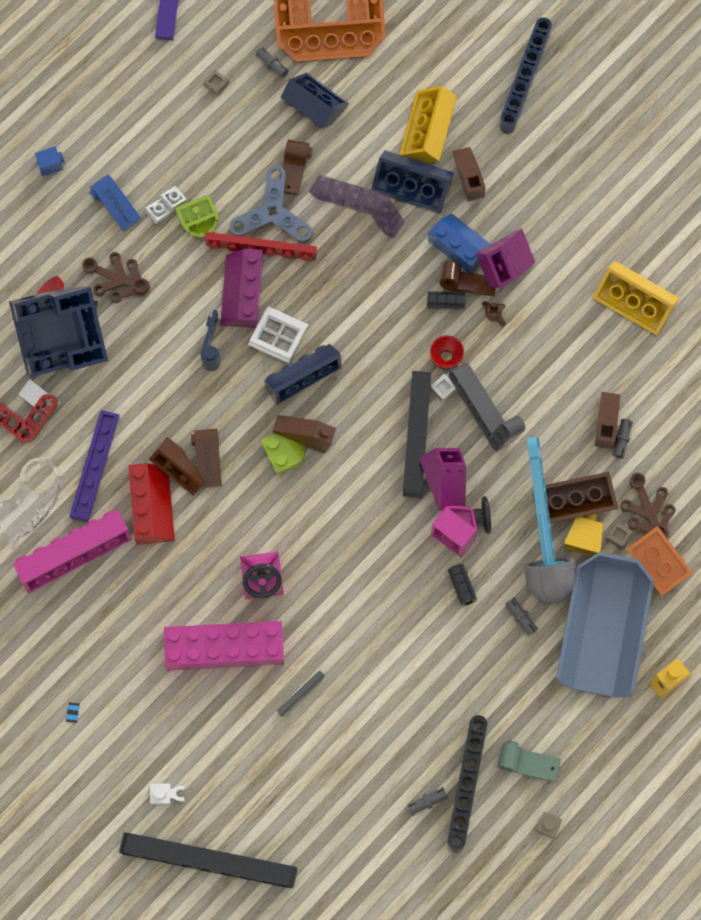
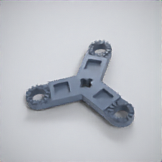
M274 165L267 171L264 205L231 220L229 228L233 235L243 236L273 223L299 242H306L311 239V227L283 207L286 174L281 166ZM275 170L280 171L282 174L278 180H274L271 177L272 172ZM275 207L277 214H276V215L272 214V215L270 216V215H269L270 212H269L268 209H269V208L273 209V208ZM237 222L244 224V229L240 232L235 231L233 228ZM300 228L308 230L306 237L298 236L297 233Z

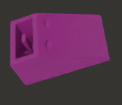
M522 228L476 252L488 286L494 288H501L514 281L535 263Z
M434 448L420 457L422 469L425 472L438 510L443 511L446 506L465 507L466 463L460 448Z

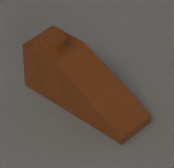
M278 415L272 432L325 454L332 444L336 428L316 420Z
M169 437L165 438L149 458L153 464L193 496L204 485V481L183 449Z

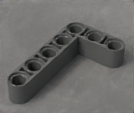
M464 363L449 371V378L495 451L513 443L525 431V423L518 415L504 421L468 363Z

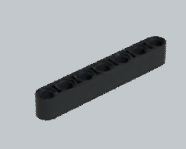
M412 371L403 497L422 498L424 471L419 458L425 455L431 372Z
M481 715L473 716L469 723L447 840V847L453 853L461 852L466 843L487 730V720ZM481 722L484 727L481 730H476L473 727V723ZM471 741H477L480 744V747L478 749H472L469 746V743ZM468 760H473L476 762V767L470 769L465 763ZM469 779L472 781L473 786L465 788L462 785V781ZM466 799L469 802V806L462 808L459 806L458 801ZM461 818L466 824L464 827L459 828L455 825L454 821ZM459 838L462 845L460 847H453L451 840Z

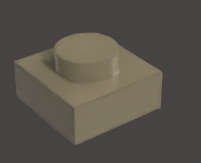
M543 812L536 831L555 839L562 819Z

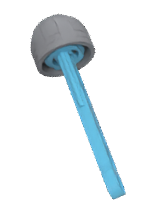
M538 437L527 438L543 560L524 565L526 583L531 594L538 600L545 603H558L572 594V589L576 583L575 559L555 558L540 442Z

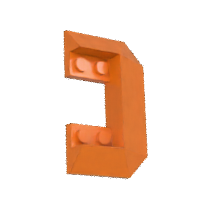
M273 0L277 45L296 62L369 56L386 37L383 0H346L348 21L312 23L310 0Z

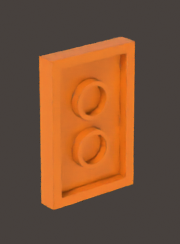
M658 526L626 549L632 558L639 559L654 580V587L661 596L693 573Z

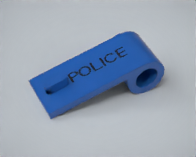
M109 174L90 186V196L94 201L98 200L104 204L122 231L141 219Z

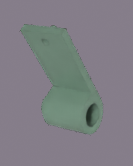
M511 740L502 744L497 764L498 768L556 782L561 763L560 758L522 750L518 746L519 743Z

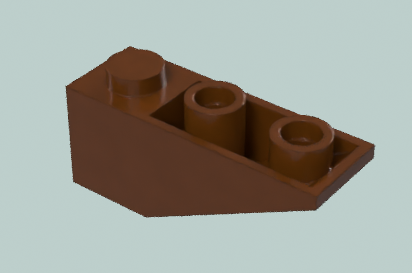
M471 147L452 151L466 200L471 201L485 197L486 187Z
M601 392L594 446L614 448L621 394Z

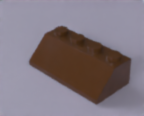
M610 472L545 485L550 523L618 509ZM532 491V495H533V499H534V503H535L534 491Z

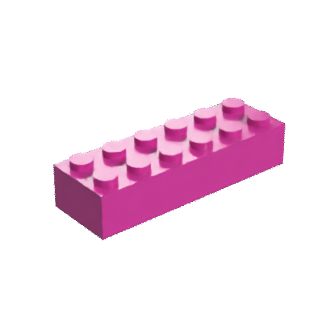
M111 510L106 512L102 518L87 522L85 527L71 530L62 539L59 537L51 541V544L46 547H38L29 556L19 557L13 563V566L27 593H30L132 539L119 511Z
M282 621L164 627L166 670L284 665Z

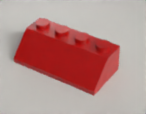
M155 464L128 465L136 545L175 541L169 476Z

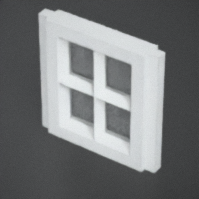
M268 306L249 340L248 346L289 364L309 325Z

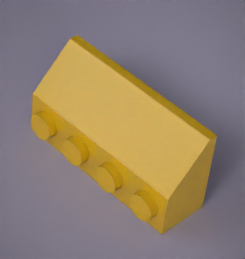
M444 86L416 92L399 155L426 164L440 161L457 98L454 93Z
M616 261L608 267L593 296V299L655 335L659 334L680 299Z

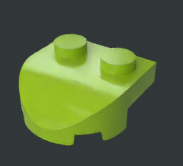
M209 194L174 208L182 228L192 236L204 237L206 232L212 233L217 226L218 212Z
M272 434L260 440L276 475L292 468L295 470L302 464L305 457L304 445L277 434Z

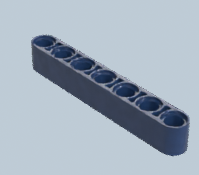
M539 18L535 23L501 114L500 130L505 134L513 133L517 127L550 37L552 23L548 18ZM533 58L535 61H529L528 59ZM522 74H528L529 77H524ZM521 89L524 92L519 93L516 90ZM516 105L518 108H511L510 106ZM505 121H511L512 124H506Z

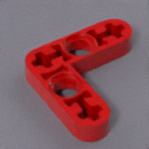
M51 394L42 395L25 420L5 404L0 403V412L6 415L5 417L0 415V425L19 440L32 442L56 410L58 399ZM46 399H49V400L51 399L50 403H51L52 405H51V406H47V407L45 408V406L47 405V403L45 402V400H46ZM36 413L42 415V421L38 424L33 419ZM11 417L17 420L14 428H11L8 424ZM19 429L30 430V437H25V433Z

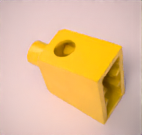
M597 514L588 515L584 518H575L565 539L563 549L592 557L601 551L603 523L596 521Z
M676 658L661 670L649 685L663 699L690 677V672Z

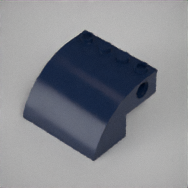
M75 287L49 291L9 301L27 375L35 377L64 368L73 371L108 361L91 287Z

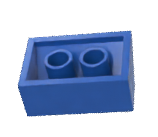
M453 214L440 219L428 232V241L451 260L459 263L461 268L468 273H472L480 265L476 252L491 245Z

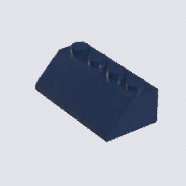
M384 150L379 157L371 191L441 213L451 187L454 172Z
M330 343L326 346L321 345L314 353L310 355L305 354L298 362L290 363L277 374L272 373L267 376L266 380H264L265 387L276 405L341 369V354Z

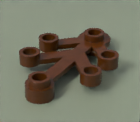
M112 252L109 256L110 262L114 264L117 273L98 266L96 260L91 257L84 259L82 262L85 273H97L112 280L104 284H96L93 288L96 296H103L105 291L122 285L129 286V288L122 291H113L111 293V301L113 303H120L122 298L133 294L145 296L150 291V283L148 280L141 278L135 259H129L126 262L127 269L132 272L134 280L126 276L121 264V256L118 252ZM114 256L119 257L117 260H112ZM135 263V266L129 267V264ZM89 265H93V266H94L93 269H90V270L87 269V267H88ZM144 286V289L138 290V287ZM98 288L103 289L101 292H96ZM114 295L120 296L118 299H113Z
M634 473L629 483L632 488L637 490L644 508L632 504L628 499L621 502L620 508L623 512L630 511L648 519L651 526L639 522V519L636 517H631L627 523L628 527L631 530L639 529L649 533L658 526L668 539L669 532L666 527L670 518L675 514V507L672 504L664 507V515L660 523L656 517L663 500L668 496L667 488L660 487L657 489L656 499L653 505H651L644 488L645 476L641 473ZM634 480H639L641 484H634ZM659 491H664L666 495H659ZM628 503L630 508H624L623 504ZM671 508L673 512L667 513L666 509ZM631 521H636V522H637V525H636V526H632V525L630 524V522H631Z

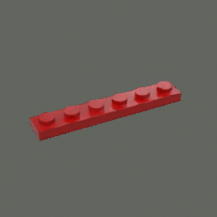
M211 232L205 233V244L212 249L226 248L234 252L242 249L263 250L266 256L280 255L287 259L295 257L301 258L304 261L316 260L317 246Z

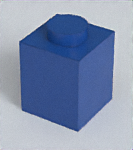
M56 146L35 153L42 176L63 170L61 163L65 161L62 152H57Z

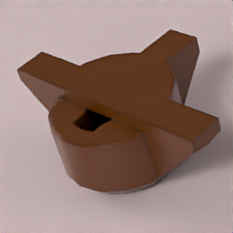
M486 301L481 303L486 309L485 316L487 319L497 321L502 327L506 324L502 318V310L506 307L503 303L490 304Z

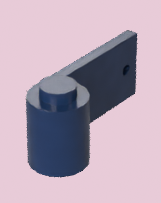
M213 310L212 317L208 316L206 323L208 330L201 350L202 365L208 371H215L221 365L218 349L211 346L219 319L217 310Z

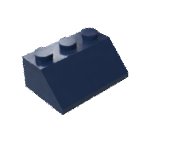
M308 73L289 79L280 97L287 105L297 109L302 116L308 117L320 128L332 125L349 105L348 102Z

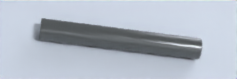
M319 670L277 712L283 716L325 675Z

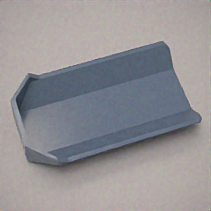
M599 552L577 566L576 583L572 589L556 679L560 684L573 690L608 697H630L634 694L654 587V580L639 559Z

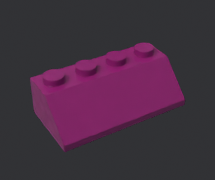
M242 249L226 255L220 326L257 327L263 270V250Z

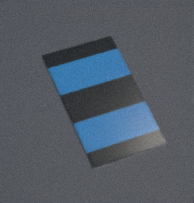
M69 702L66 722L77 723L80 703Z

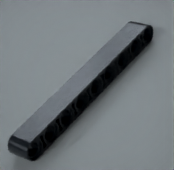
M125 832L122 835L119 853L127 856L285 888H294L298 870L297 867Z

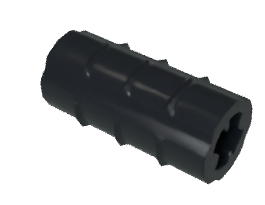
M428 291L427 308L465 309V293Z
M464 564L450 567L447 571L461 606H467L477 601L475 590L472 587Z

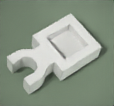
M150 784V805H171V799L177 802H185L184 797L177 796V792L185 791V787L177 786L171 789V784Z

